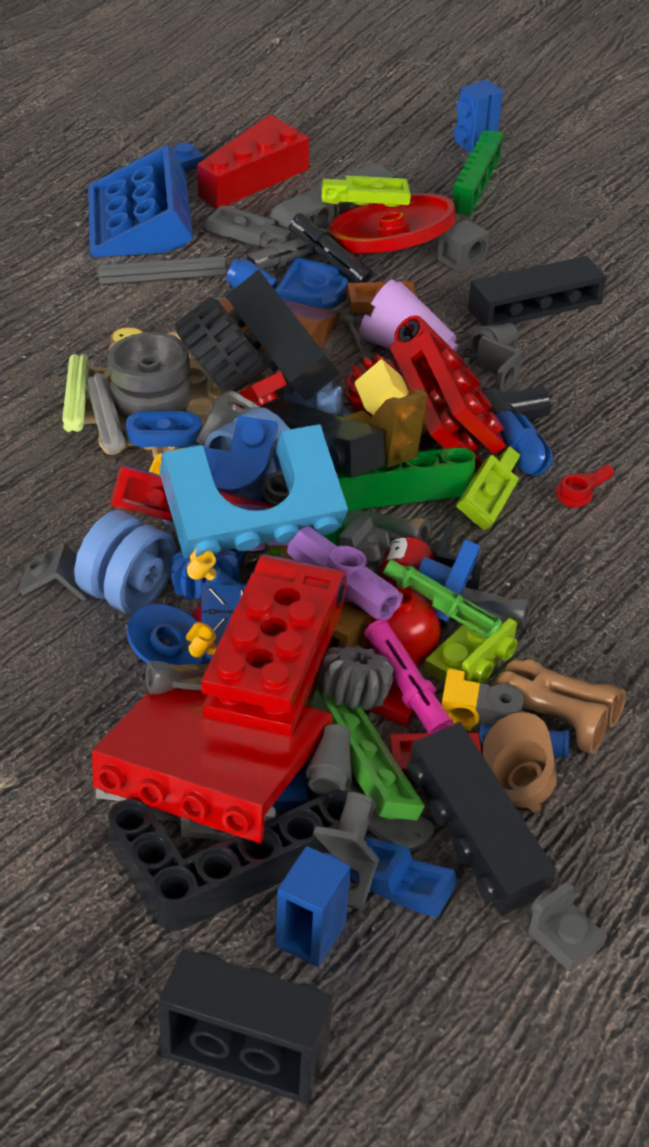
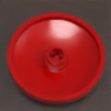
M412 193L409 205L389 207L384 204L369 203L350 208L338 215L330 223L329 231L331 238L351 253L391 252L413 247L442 235L456 222V213L453 201L445 196L429 193Z

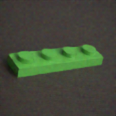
M317 689L310 704L314 709L333 714L332 724H339L350 730L351 771L366 796L372 798L377 803L374 811L378 816L390 820L398 818L417 821L425 805L363 709L355 707L352 710L348 705H337L335 699H327L323 696V690Z

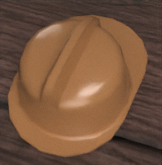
M526 712L510 714L500 719L488 731L483 742V758L514 806L529 808L533 813H538L541 810L540 804L551 796L557 783V772L549 730L545 722L538 716Z

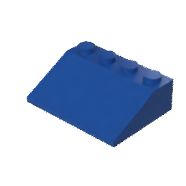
M168 144L88 185L90 253L93 257L166 253L174 248L178 249L185 246L193 239L186 172Z

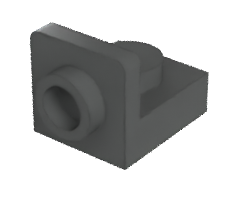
M567 881L554 891L552 889L545 890L536 898L531 908L533 914L528 933L571 972L604 947L607 935L572 904L575 887Z

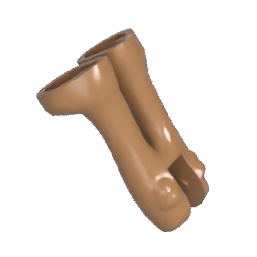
M520 658L513 659L507 664L506 671L500 673L494 683V686L507 684L518 689L524 698L523 708L549 714L570 723L575 727L578 748L591 755L601 745L606 727L613 728L618 722L626 701V691L623 688L613 684H593L547 669L531 658L526 660Z

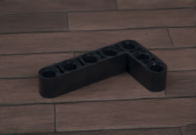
M347 790L329 792L264 822V840L261 844L235 835L185 859L182 858L150 808L144 802L137 799H126L113 805L109 811L110 845L114 856L155 921L164 929L179 931L282 883L306 846L321 853L331 854L313 832L315 826L337 830L347 794L351 792Z

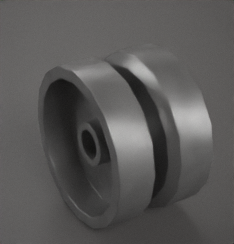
M146 332L123 338L110 348L107 360L112 380L110 383L111 394L115 408L121 414L129 417L141 411H182L189 405L192 397V386L189 376V351L179 338L165 333Z

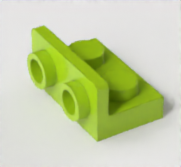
M511 618L507 619L502 624L500 630L493 633L488 639L462 625L425 660L424 671L443 683L446 681L448 668L465 671L464 680L484 684L490 677L493 668L501 660L507 661L514 653L518 640L515 639L517 621Z

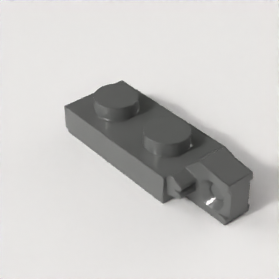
M221 205L205 220V230L217 233L222 237L244 241L249 245H257L264 248L273 242L281 244L291 240L292 232L276 226L275 220Z

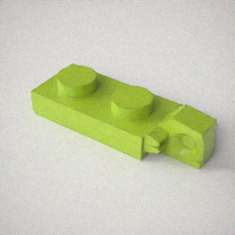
M346 175L345 180L323 179L321 188L322 202L332 204L347 201L357 205L378 203L389 207H397L399 205H409L411 197L408 181L403 178Z
M511 446L496 458L491 454L482 462L456 505L459 510L484 531L495 522L519 480L511 471L521 455Z

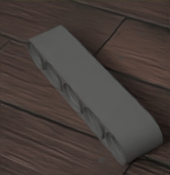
M373 163L347 174L348 176L401 178L378 163ZM345 176L338 179L345 180ZM319 186L278 204L272 210L270 219L275 220L276 226L289 230L288 226L292 218L298 213H302L318 228L329 229L330 223L338 215L357 206V204L347 201H341L338 204L322 202V186ZM292 232L291 240L299 238V236Z

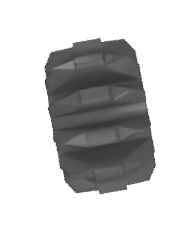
M341 644L339 648H329L323 658V663H321L318 672V687L323 690L324 697L335 699L337 705H348L352 710L355 707L371 710L372 706H382L384 699L388 696L393 681V667L387 662L388 658L384 655L375 654L374 649L367 650L359 645L350 647L346 644Z

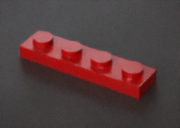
M121 464L110 504L113 507L173 522L161 476ZM219 491L233 505L253 504L265 506L268 509L274 507L269 503Z

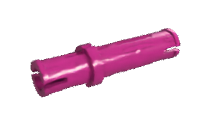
M380 619L370 624L364 631L365 637L370 641L378 655H384L388 658L387 662L393 667V679L403 693L402 700L406 707L413 708L428 734H433L452 726L453 720L448 716L434 695L436 688L430 680L423 678L408 652L389 626L387 619Z

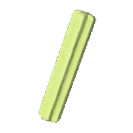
M73 354L69 358L62 418L64 422L63 428L67 432L72 430L79 432L83 429L87 394L86 381L89 373V358L85 354L80 356Z

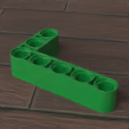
M460 447L421 451L413 459L388 468L384 466L353 478L336 474L348 511L462 497L475 475V453ZM346 516L341 528H338L331 534L322 535L336 546H340L338 536L346 528Z

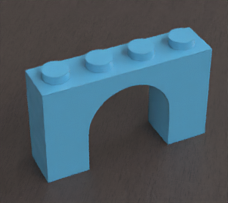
M321 425L281 431L276 453L287 485L288 496L279 505L266 510L252 511L239 508L228 502L219 493L214 484L203 445L162 452L159 472L183 557H190L195 549L196 557H199L206 551H212L215 556L220 551L234 548L239 551H247L257 547L260 543L275 540L278 543H287L296 536L298 530L307 526L321 535L331 534L338 528H341L348 508Z

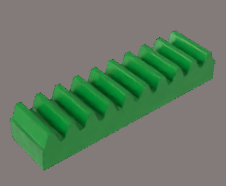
M483 130L482 136H479V142H476V147H473V152L467 158L463 170L460 171V176L457 177V182H454L452 201L457 214L471 217L500 161L504 132Z

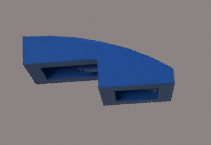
M367 837L365 841L368 847L379 858L370 891L405 908L438 918L458 883L455 870L412 860L409 847ZM350 870V879L359 884L360 877L358 872Z

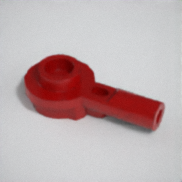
M606 464L594 472H589L585 475L581 473L566 475L557 485L555 495L558 500L570 508H580L588 505L593 498V489L612 478L614 470L610 465Z

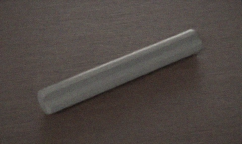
M221 256L100 265L97 270L98 281L101 285L225 276L227 274V262L225 257Z

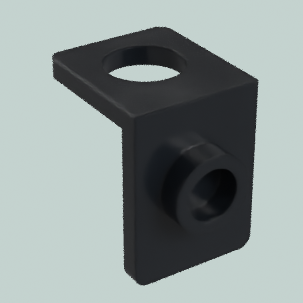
M447 523L442 540L434 541L432 551L435 554L436 562L453 568L457 556L450 555L449 553L454 524ZM476 561L471 573L472 578L468 580L465 588L479 590L483 565L481 561Z

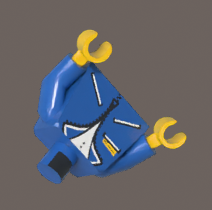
M195 549L190 555L191 562L187 566V573L190 578L200 580L203 577L206 578V582L202 583V623H195L187 633L186 639L191 641L189 645L190 654L195 658L202 657L203 664L210 663L246 585L234 580L219 567L212 568L216 563V558L212 551H206L204 554L196 557Z

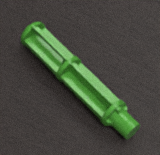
M390 559L382 572L395 580L397 586H399L398 588L405 589L410 587L432 600L434 608L482 635L485 639L498 632L502 626V620L499 617L493 616L463 598L462 595L454 593L415 570L412 566L404 567Z

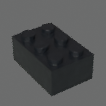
M183 948L158 1000L161 1057L309 1105L329 1051L333 995L324 993L311 984H295L273 977L270 973L260 968H244L225 962L212 953H197Z

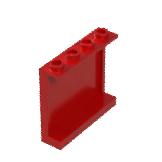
M179 688L162 694L151 695L148 691L92 750L93 788L126 799H137L144 802L147 806L261 844L264 840L265 815L308 758L314 756L322 739L324 728L332 724L333 714L303 706L292 736L287 737L203 718V704L208 694H203L202 690Z

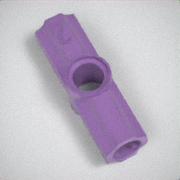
M309 526L298 530L296 536L289 542L287 554L293 557L295 561L347 571V588L343 602H353L376 620L390 619L396 609L400 607L403 594L365 566L367 559L360 550L350 546H336Z

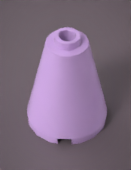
M396 279L389 280L371 302L375 306L371 317L365 314L359 329V336L365 339V341L390 349L389 346L395 342L394 333L398 325L404 319L417 315L455 352L458 348V344L455 343L456 335L417 296Z

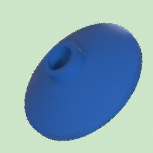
M164 604L146 605L132 614L127 624V638L134 652L144 662L148 664L149 661H162L174 665L202 664V657L195 658L190 654L189 645L191 641L186 639L187 633L197 623L192 616L176 607Z

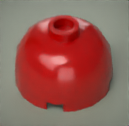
M395 586L403 594L400 607L396 609L392 617L387 621L415 666H418L425 662L439 644L441 621L437 617L436 609L432 606V600L410 587L400 589L398 588L399 586ZM371 616L370 624H372L373 622L377 621V620H376L375 618H373L372 616ZM366 639V645L363 649H374L370 641Z

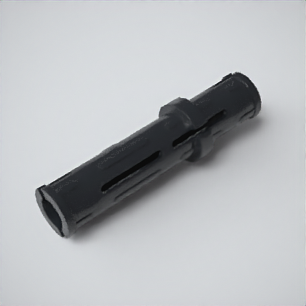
M298 213L292 218L288 229L308 244L309 250L313 253L318 252L355 283L369 282L373 276V270L369 269L349 251L329 237L330 232L325 228H318L302 213Z

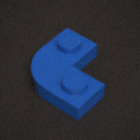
M238 415L230 451L203 447L217 490L230 494H239L238 490L252 485L261 476L265 477L270 466L278 431L277 421Z

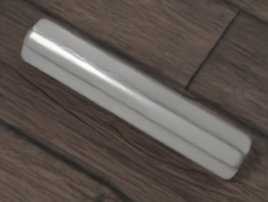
M95 373L94 377L87 379V389L103 448L108 449L110 454H116L117 450L124 448L125 440L108 379L103 378L101 373Z

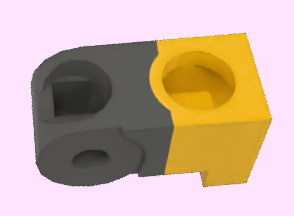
M448 668L441 705L453 720V725L461 722L465 730L480 733V724L494 726L500 719L510 714L522 712L524 698L515 687L507 684L489 686L488 684L464 680L465 671Z

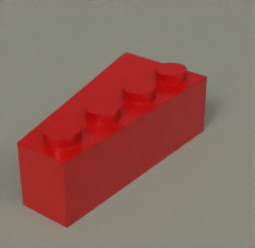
M268 115L197 164L198 197L218 209L221 205L227 206L307 171L309 166L310 138L299 132L296 128L287 125L272 115Z

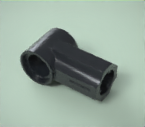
M544 386L502 394L496 388L483 391L492 405L488 411L494 415L500 411L507 410L512 411V413L525 415L528 420L550 415L552 405L549 399V392Z

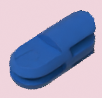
M509 410L500 411L495 416L504 428L500 434L506 444L505 448L507 449L511 446L521 455L516 462L518 468L531 476H539L547 472L552 464V451L525 415L512 413Z

